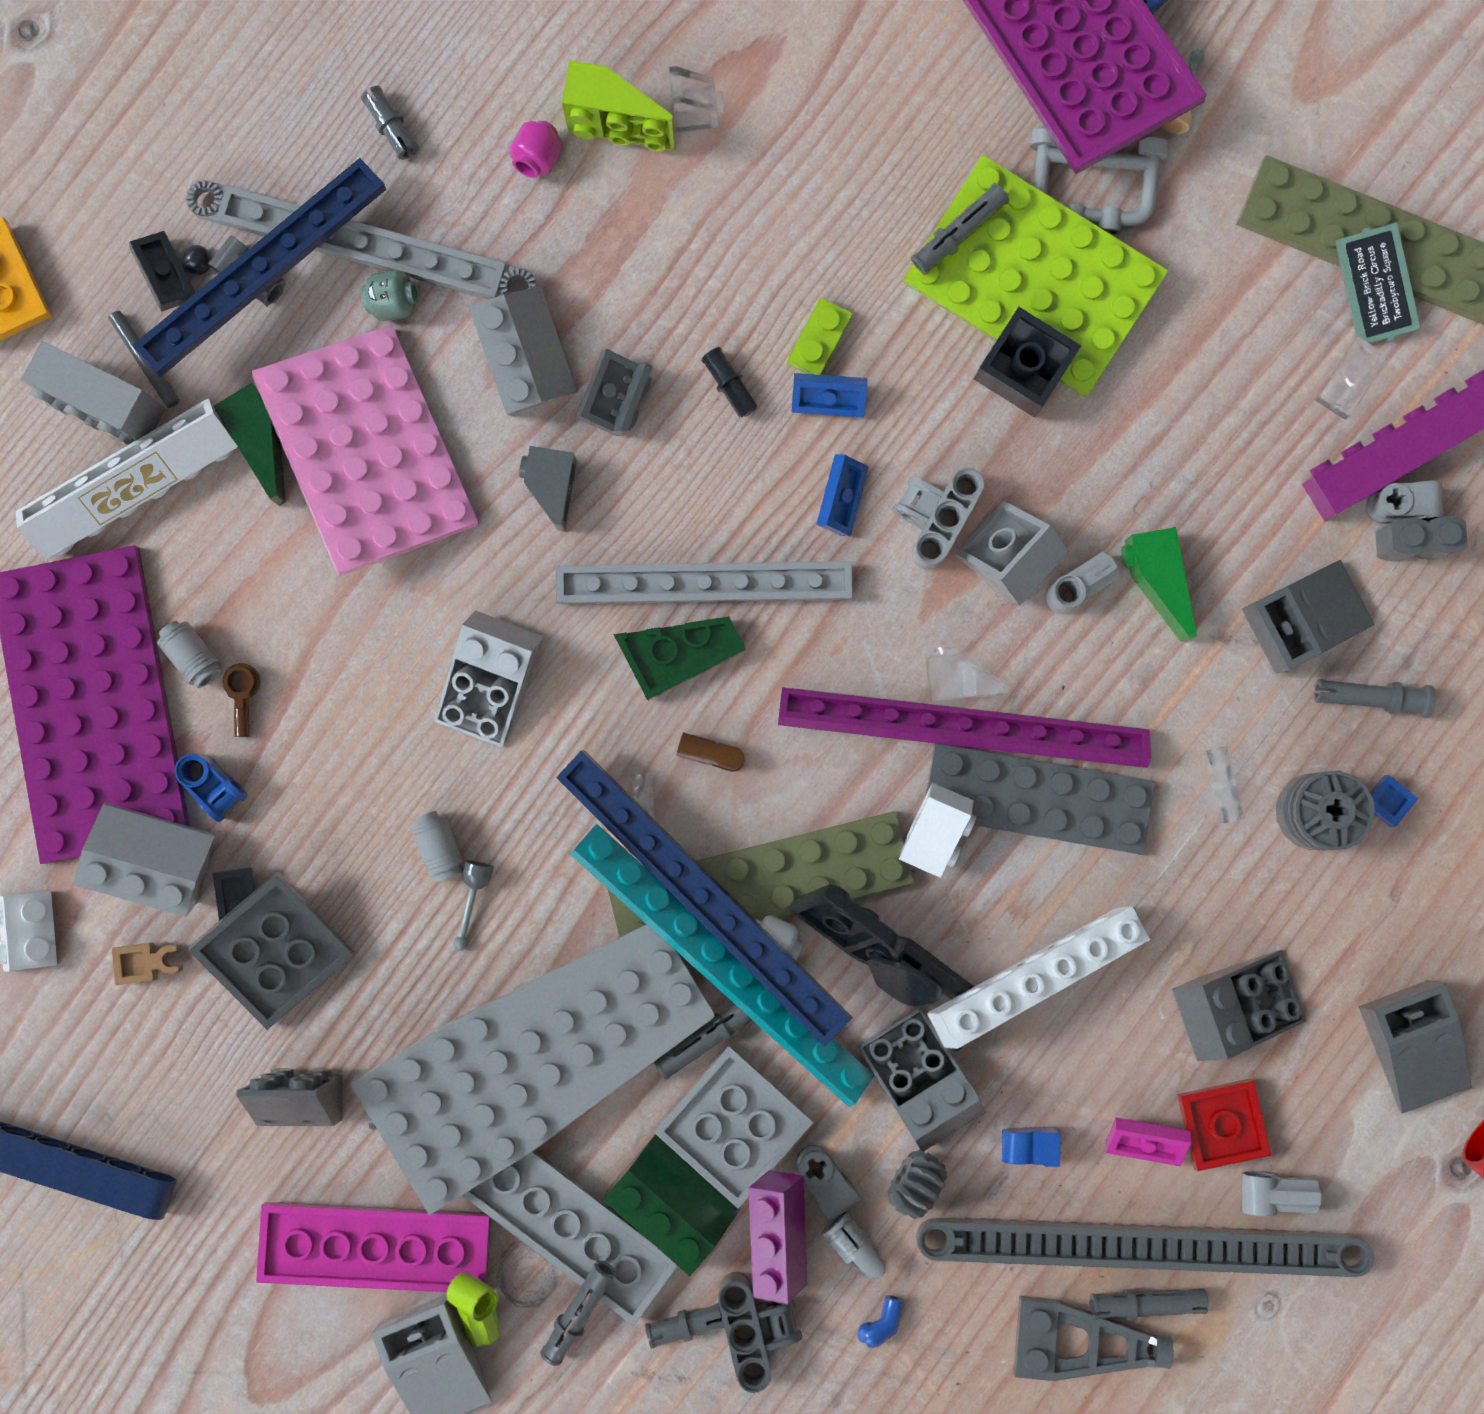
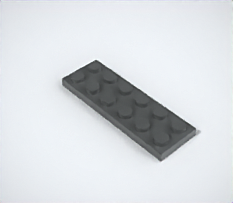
M934 743L926 794L933 782L974 800L972 815L976 816L975 826L1144 855L1155 786L1154 781Z

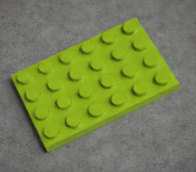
M982 154L927 243L934 238L935 231L939 228L944 229L967 207L992 187V184L997 183L1003 188L1010 199L1009 202L1003 205L982 226L958 245L959 250L953 256L948 254L926 276L913 264L904 277L903 283L997 341L1017 308L1021 307L1082 345L1061 377L1060 382L1086 398L1168 270Z

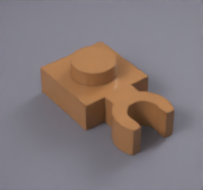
M154 942L112 948L115 986L158 980L157 969L166 974L183 970V965L172 966L167 961L168 954L181 950V946L177 944L161 947L157 953H155Z

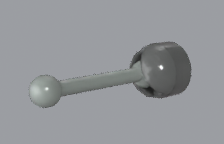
M465 860L462 876L470 889L459 935L453 940V947L458 951H463L467 948L466 934L476 892L489 884L494 870L492 865L472 860Z

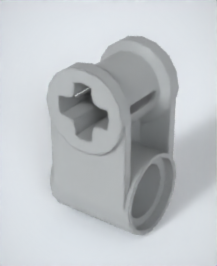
M1421 481L1389 484L1381 491H1377L1369 497L1366 503L1367 513L1377 523H1393L1404 518H1418L1429 522L1433 519L1444 517L1441 481Z

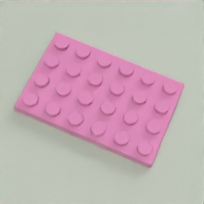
M392 325L252 371V377L339 577L478 525V520Z

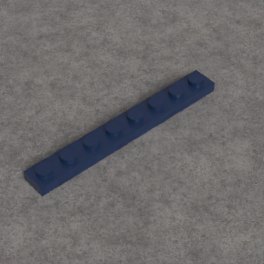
M361 158L357 159L132 345L133 348L162 377L386 191L385 184Z

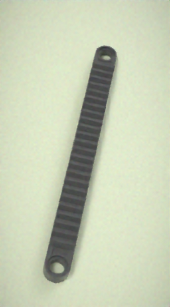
M932 1218L921 1223L916 1233L917 1245L925 1257L935 1261L1360 1277L1371 1270L1375 1259L1370 1245L1355 1235L1319 1233L1316 1231L1307 1233L1303 1231H1273L1270 1229L1260 1231L1257 1229L1244 1230L1236 1228L1231 1230L1227 1228L1214 1229L1211 1227L1198 1228L1193 1226L1185 1228L1182 1226L1168 1227L1161 1225L1155 1227L1152 1225L1139 1226L1136 1224L1128 1226L1123 1224L1109 1225L1106 1223L1093 1224L1090 1222L1080 1224L1077 1222L1063 1223L1056 1221L1051 1223L1047 1221L1034 1222L1031 1220L1018 1221L1014 1219L1004 1221L1001 1219L988 1220L985 1218L979 1220L972 1218ZM933 1229L942 1230L946 1234V1242L940 1249H930L925 1244L927 1233ZM1353 1245L1359 1246L1362 1254L1360 1261L1352 1266L1346 1265L1343 1260V1253L1346 1248Z

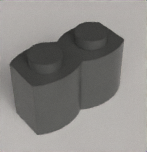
M1453 516L1439 517L1429 522L1418 518H1404L1375 532L1377 557L1386 561H1403L1413 556L1424 560H1436L1468 547L1466 521Z

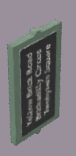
M1397 222L1372 230L1366 227L1359 234L1335 240L1358 346L1382 339L1392 341L1396 335L1421 329Z

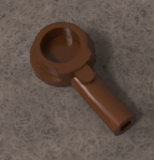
M238 663L226 670L222 683L228 697L234 699V737H249V698L254 696L260 689L261 679L260 674L253 666Z

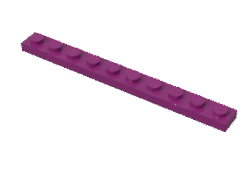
M782 687L778 718V725L1145 768H1148L1151 761L1150 729Z

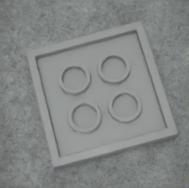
M728 1045L654 1129V1133L739 1209L749 1197V1186L767 1171L773 1170L814 1121L735 1049Z

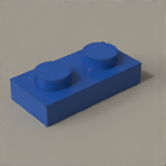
M794 373L791 413L864 417L868 386L867 378Z
M845 454L834 455L816 525L837 535L851 537L869 466Z

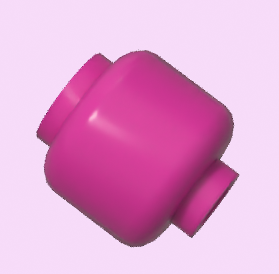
M542 120L538 122H525L520 127L509 147L512 165L518 172L529 178L548 175L563 150V145L557 135L556 128L550 123Z

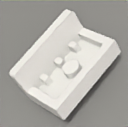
M51 891L0 896V965L3 964L4 971L57 965Z

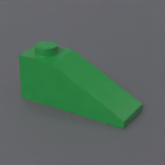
M1176 527L1132 534L1124 540L1125 546L1121 548V556L1125 568L1129 567L1133 580L1180 642L1196 637L1197 633Z

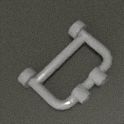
M1037 128L1032 130L1030 148L1037 151L1034 187L1048 195L1050 162L1069 163L1047 129ZM1157 137L1144 138L1139 141L1138 155L1114 153L1092 165L1096 167L1144 171L1142 199L1138 210L1126 212L1116 207L1092 209L1086 208V206L1081 204H1068L1065 206L1093 224H1099L1101 229L1111 235L1120 234L1121 226H1138L1144 223L1153 214L1156 205L1159 163L1168 157L1169 142L1166 139Z

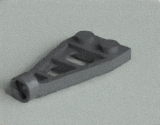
M1019 1296L1013 1371L1017 1378L1058 1381L1143 1367L1168 1369L1172 1367L1174 1348L1173 1340L1170 1336L1154 1335L1110 1318L1093 1319L1090 1311L1060 1300ZM1070 1324L1087 1332L1088 1350L1085 1354L1066 1359L1056 1355L1057 1328L1060 1325ZM1106 1332L1123 1336L1126 1339L1125 1354L1121 1357H1099V1334ZM1149 1344H1152V1355L1147 1354Z

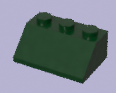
M656 1134L606 1190L603 1198L609 1206L689 1277L716 1247L740 1211V1208L738 1209Z

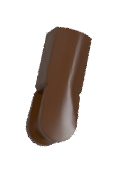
M682 733L676 754L677 757L705 765H712L730 772H735L742 768L744 754L739 748L716 743V741L688 733Z

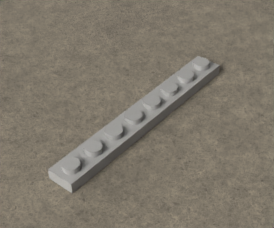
M852 561L556 566L557 604L852 600Z

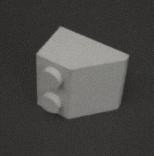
M1003 500L957 550L955 555L995 592L1020 606L1069 551L1051 525Z

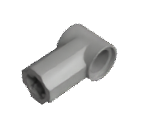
M1102 551L1052 583L1045 593L1047 606L1056 613H1067L1096 593L1120 579L1118 566L1112 557ZM1059 586H1065L1072 592V602H1065L1060 598L1058 594Z
M1258 1171L1242 1172V1213L1254 1216H1275L1277 1212L1318 1213V1209L1321 1206V1191L1318 1180L1314 1178L1277 1177V1175Z

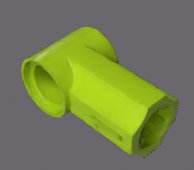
M461 1272L451 1281L447 1289V1301L458 1309L468 1341L475 1347L486 1344L491 1345L500 1336L498 1331L500 1322L495 1310L498 1303V1293L470 1272Z

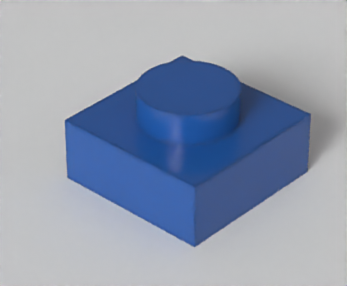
M1384 775L1370 792L1374 800L1375 816L1389 827H1396L1419 799L1390 775Z

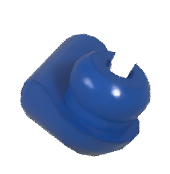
M886 1295L881 1318L874 1324L866 1322L860 1325L857 1333L859 1341L867 1343L868 1347L877 1348L894 1336L898 1330L904 1300L896 1296Z

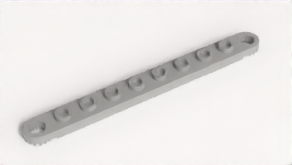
M210 180L196 181L194 185H190L191 188L187 190L186 196L188 207L198 218L260 236L268 234L300 207V205L232 186L217 184ZM202 193H214L215 200L211 207L208 206L207 209H201L197 205V200ZM353 220L348 221L314 250L385 271H403L410 278L484 299H491L510 293L509 286L517 279L525 280L529 288L537 287L534 277L525 269Z

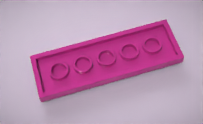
M265 1202L261 1205L256 1283L447 1292L451 1281L461 1272L467 1271L487 1284L491 1217L486 1213L436 1211L429 1215L426 1210Z

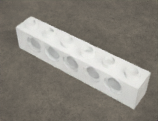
M1133 906L1115 908L928 1012L927 1015L945 1048L958 1049L1144 944L1150 938Z

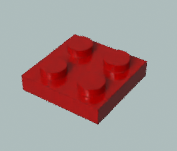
M1245 1079L1177 1094L1184 1128L1191 1133L1192 1143L1189 1150L1193 1167L1196 1171L1271 1156L1254 1080Z

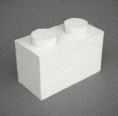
M932 782L903 842L904 845L901 849L899 860L941 878L946 866L952 868L959 856L961 847L957 846L961 835L968 837L976 820V816L972 815L974 800Z

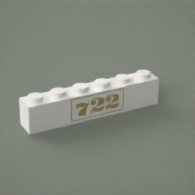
M208 398L16 511L17 528L45 561L54 555H63L74 546V543L86 536L92 537L102 532L108 523L119 517L125 518L130 516L142 503L151 498L158 499L162 497L176 483L196 477L202 468L210 463L225 460L238 446L213 407V403Z

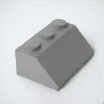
M541 286L502 294L468 306L507 415H512L577 392Z
M105 802L82 849L73 885L186 917L198 902L216 834Z

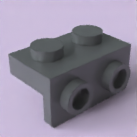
M603 349L576 418L612 435L626 434L627 431L634 427L638 419L639 412L636 408L640 398L647 393L651 385L652 378L649 374L652 366L647 363L637 364L609 349Z

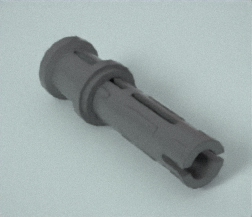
M1318 679L1314 689L1329 691L1314 693L1316 703L1325 702L1384 708L1391 715H1397L1399 712L1419 713L1423 718L1431 717L1436 700L1435 689L1432 685H1424L1423 688L1405 687L1400 682L1389 683L1386 687Z

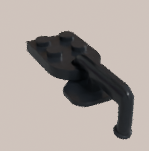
M830 883L795 899L789 909L790 912L849 956L868 965L876 985L905 1005L917 1007L935 1002L940 999L942 993L952 1000L975 987L914 940L898 936L892 929L880 921L879 916L874 911L861 907L850 898L846 890ZM903 959L912 967L900 964L901 960ZM960 1047V1048H958V1049H955V1048H950V1049H952V1050H954V1051H960V1050L962 1049V1047Z

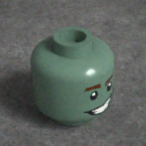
M398 270L372 274L361 290L365 310L378 321L410 317L414 312L415 304L419 302L420 298L417 284L414 281H410L403 271Z

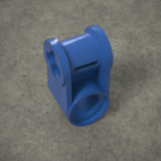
M188 754L181 757L176 763L175 777L179 783L196 799L199 806L219 823L225 818L224 813L238 800L244 801L248 797L242 786L208 755ZM198 760L203 765L204 773L201 779L195 781L191 777L189 770L190 766Z

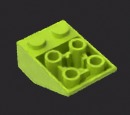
M569 60L562 98V106L569 133H573L577 138L592 140L594 137L609 139L613 144L621 146L635 143L644 145L647 149L653 151L675 150L674 122L671 113L607 66Z

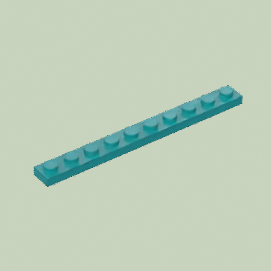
M598 824L592 827L569 854L848 1107L855 1105L874 1078V1075L834 1038L824 1047L648 869Z

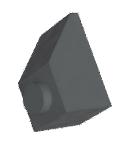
M530 446L528 456H522L519 477L524 478L527 489L556 529L565 532L577 463L576 457L573 452Z

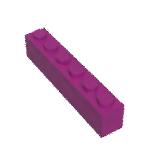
M1484 370L1465 380L1468 387L1457 393L1453 387L1434 398L1437 405L1426 411L1422 405L1403 416L1406 423L1395 429L1393 424L1390 423L1373 433L1372 437L1375 441L1364 447L1362 442L1359 441L1342 451L1341 455L1344 459L1333 465L1330 459L1311 469L1310 473L1313 477L1302 483L1323 520L1326 521L1483 430Z

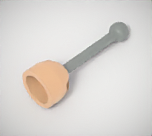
M1199 49L1193 50L1190 54L1191 65L1189 69L1194 76L1198 64L1204 60V53ZM1192 110L1162 127L1174 134L1188 132L1192 122Z

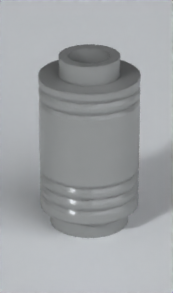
M173 621L161 629L159 632L161 637L157 645L161 647V650L190 685L195 684L197 688H202L210 684L221 674L220 661L188 622L179 623L178 621Z
M436 810L415 818L417 826L411 828L429 877H434L435 883L462 873L463 868L461 865L464 864L452 829L446 819L447 816L438 817Z

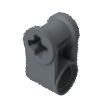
M808 1145L798 1153L796 1158L797 1169L800 1175H803L804 1182L812 1192L813 1198L830 1222L862 1200L842 1171L840 1172L822 1147ZM814 1159L817 1163L819 1162L821 1170L815 1172L812 1168L810 1169L808 1161Z

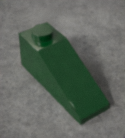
M250 383L213 407L269 499L278 506L286 503L281 442L258 389Z

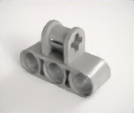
M967 467L958 470L951 478L944 492L919 478H909L907 482L909 488L900 504H895L892 510L902 519L922 529L912 549V559L918 567L932 570L938 567L949 553L983 492L984 479L976 469ZM967 480L971 482L974 486V493L971 495L961 494L957 489V481ZM916 496H919L920 498L916 505L912 507L911 505ZM943 511L952 512L957 519V524L953 527L944 526L939 521V513ZM929 542L935 544L939 549V557L936 559L926 558L921 552V545Z

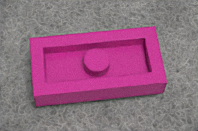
M1115 1117L1106 1139V1153L1181 1167L1192 1143L1191 1133L1188 1130L1170 1126H1160Z

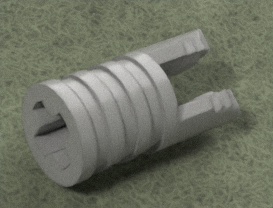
M847 1211L825 1226L821 1235L828 1240L830 1246L835 1249L836 1253L842 1257L846 1264L851 1263L863 1277L866 1276V1278L874 1280L875 1278L879 1279L880 1276L883 1277L884 1270L886 1269L884 1267L885 1263L882 1262V1259L879 1258L880 1256L870 1245V1238L857 1226V1223L850 1217Z

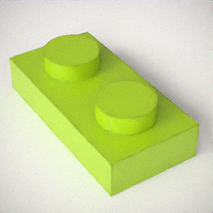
M820 297L787 359V364L805 374L822 375L853 313Z

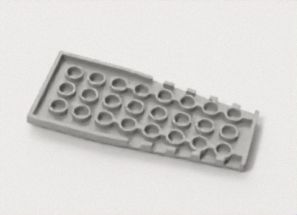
M645 924L564 966L548 972V974L514 989L512 992L496 1000L494 999L448 1022L356 1078L350 1085L424 1208L431 1215L534 1151L713 1019L714 1013L678 952Z

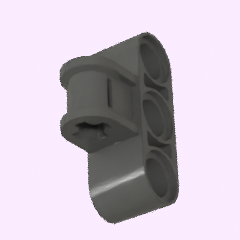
M731 1272L720 1281L718 1290L719 1307L737 1381L745 1391L759 1393L769 1385L771 1380L768 1351L797 1343L803 1336L801 1330H798L792 1311V1308L795 1306L794 1299L789 1304L774 1301L756 1304L749 1278L742 1273ZM732 1286H738L745 1291L746 1295L742 1300L734 1302L726 1297L725 1292ZM779 1316L782 1317L784 1328L781 1327ZM747 1324L755 1330V1333L748 1339H741L735 1335L734 1331L738 1326ZM750 1363H758L764 1368V1371L756 1377H751L744 1372V1368Z

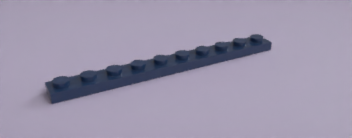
M581 750L556 778L824 1047L853 1018L585 750Z

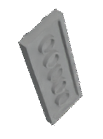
M535 1150L462 1195L580 1286L597 1260L609 1263L615 1269L616 1276L609 1283L600 1301L632 1326H635L678 1267L620 1214Z

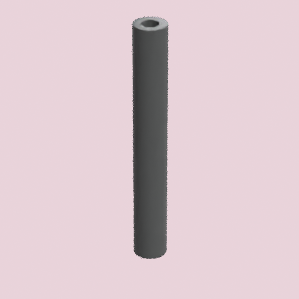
M115 311L108 316L109 321L166 407L172 408L176 406L180 400L165 377H160L133 348L132 345L139 338L122 312Z

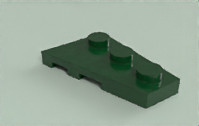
M729 616L689 622L676 626L651 628L644 631L613 634L647 701L746 651Z

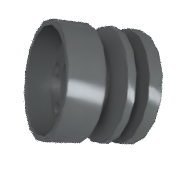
M1342 771L1303 774L1289 781L1280 792L1276 804L1277 823L1284 836L1296 846L1308 850H1344L1360 843L1370 832L1375 818L1374 800L1367 786L1354 775ZM1327 806L1336 810L1335 816L1326 813Z

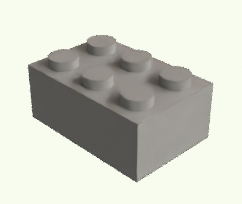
M41 341L21 378L22 382L33 388L30 395L65 415L66 413L77 418L78 421L95 430L100 429L110 437L125 445H129L155 430L166 410L164 406L143 390L44 341Z

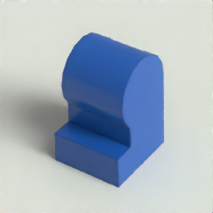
M1053 1126L1003 1129L1002 1162L1016 1165L1033 1164L1044 1165L1045 1167H1060V1132Z

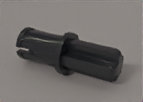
M716 347L706 353L701 361L718 384L716 387L717 391L724 393L740 418L746 417L756 410L757 404L742 383V374L735 372L722 352V348Z

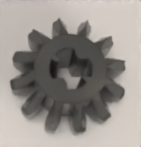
M921 1150L911 1152L907 1159L902 1161L901 1166L896 1170V1174L890 1182L891 1187L888 1190L889 1204L896 1207V1210L905 1216L909 1215L914 1219L925 1216L927 1211L932 1209L934 1202L939 1199V1194L945 1187L944 1181L947 1178L945 1165L930 1153L926 1154Z

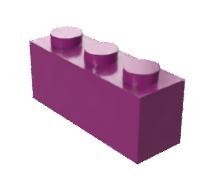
M769 1170L749 1186L753 1297L789 1304L808 1285L803 1175Z

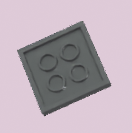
M279 872L270 877L192 943L188 949L266 1030L354 957V951Z

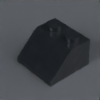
M1018 307L979 367L974 380L1035 418L1082 345L1021 307Z

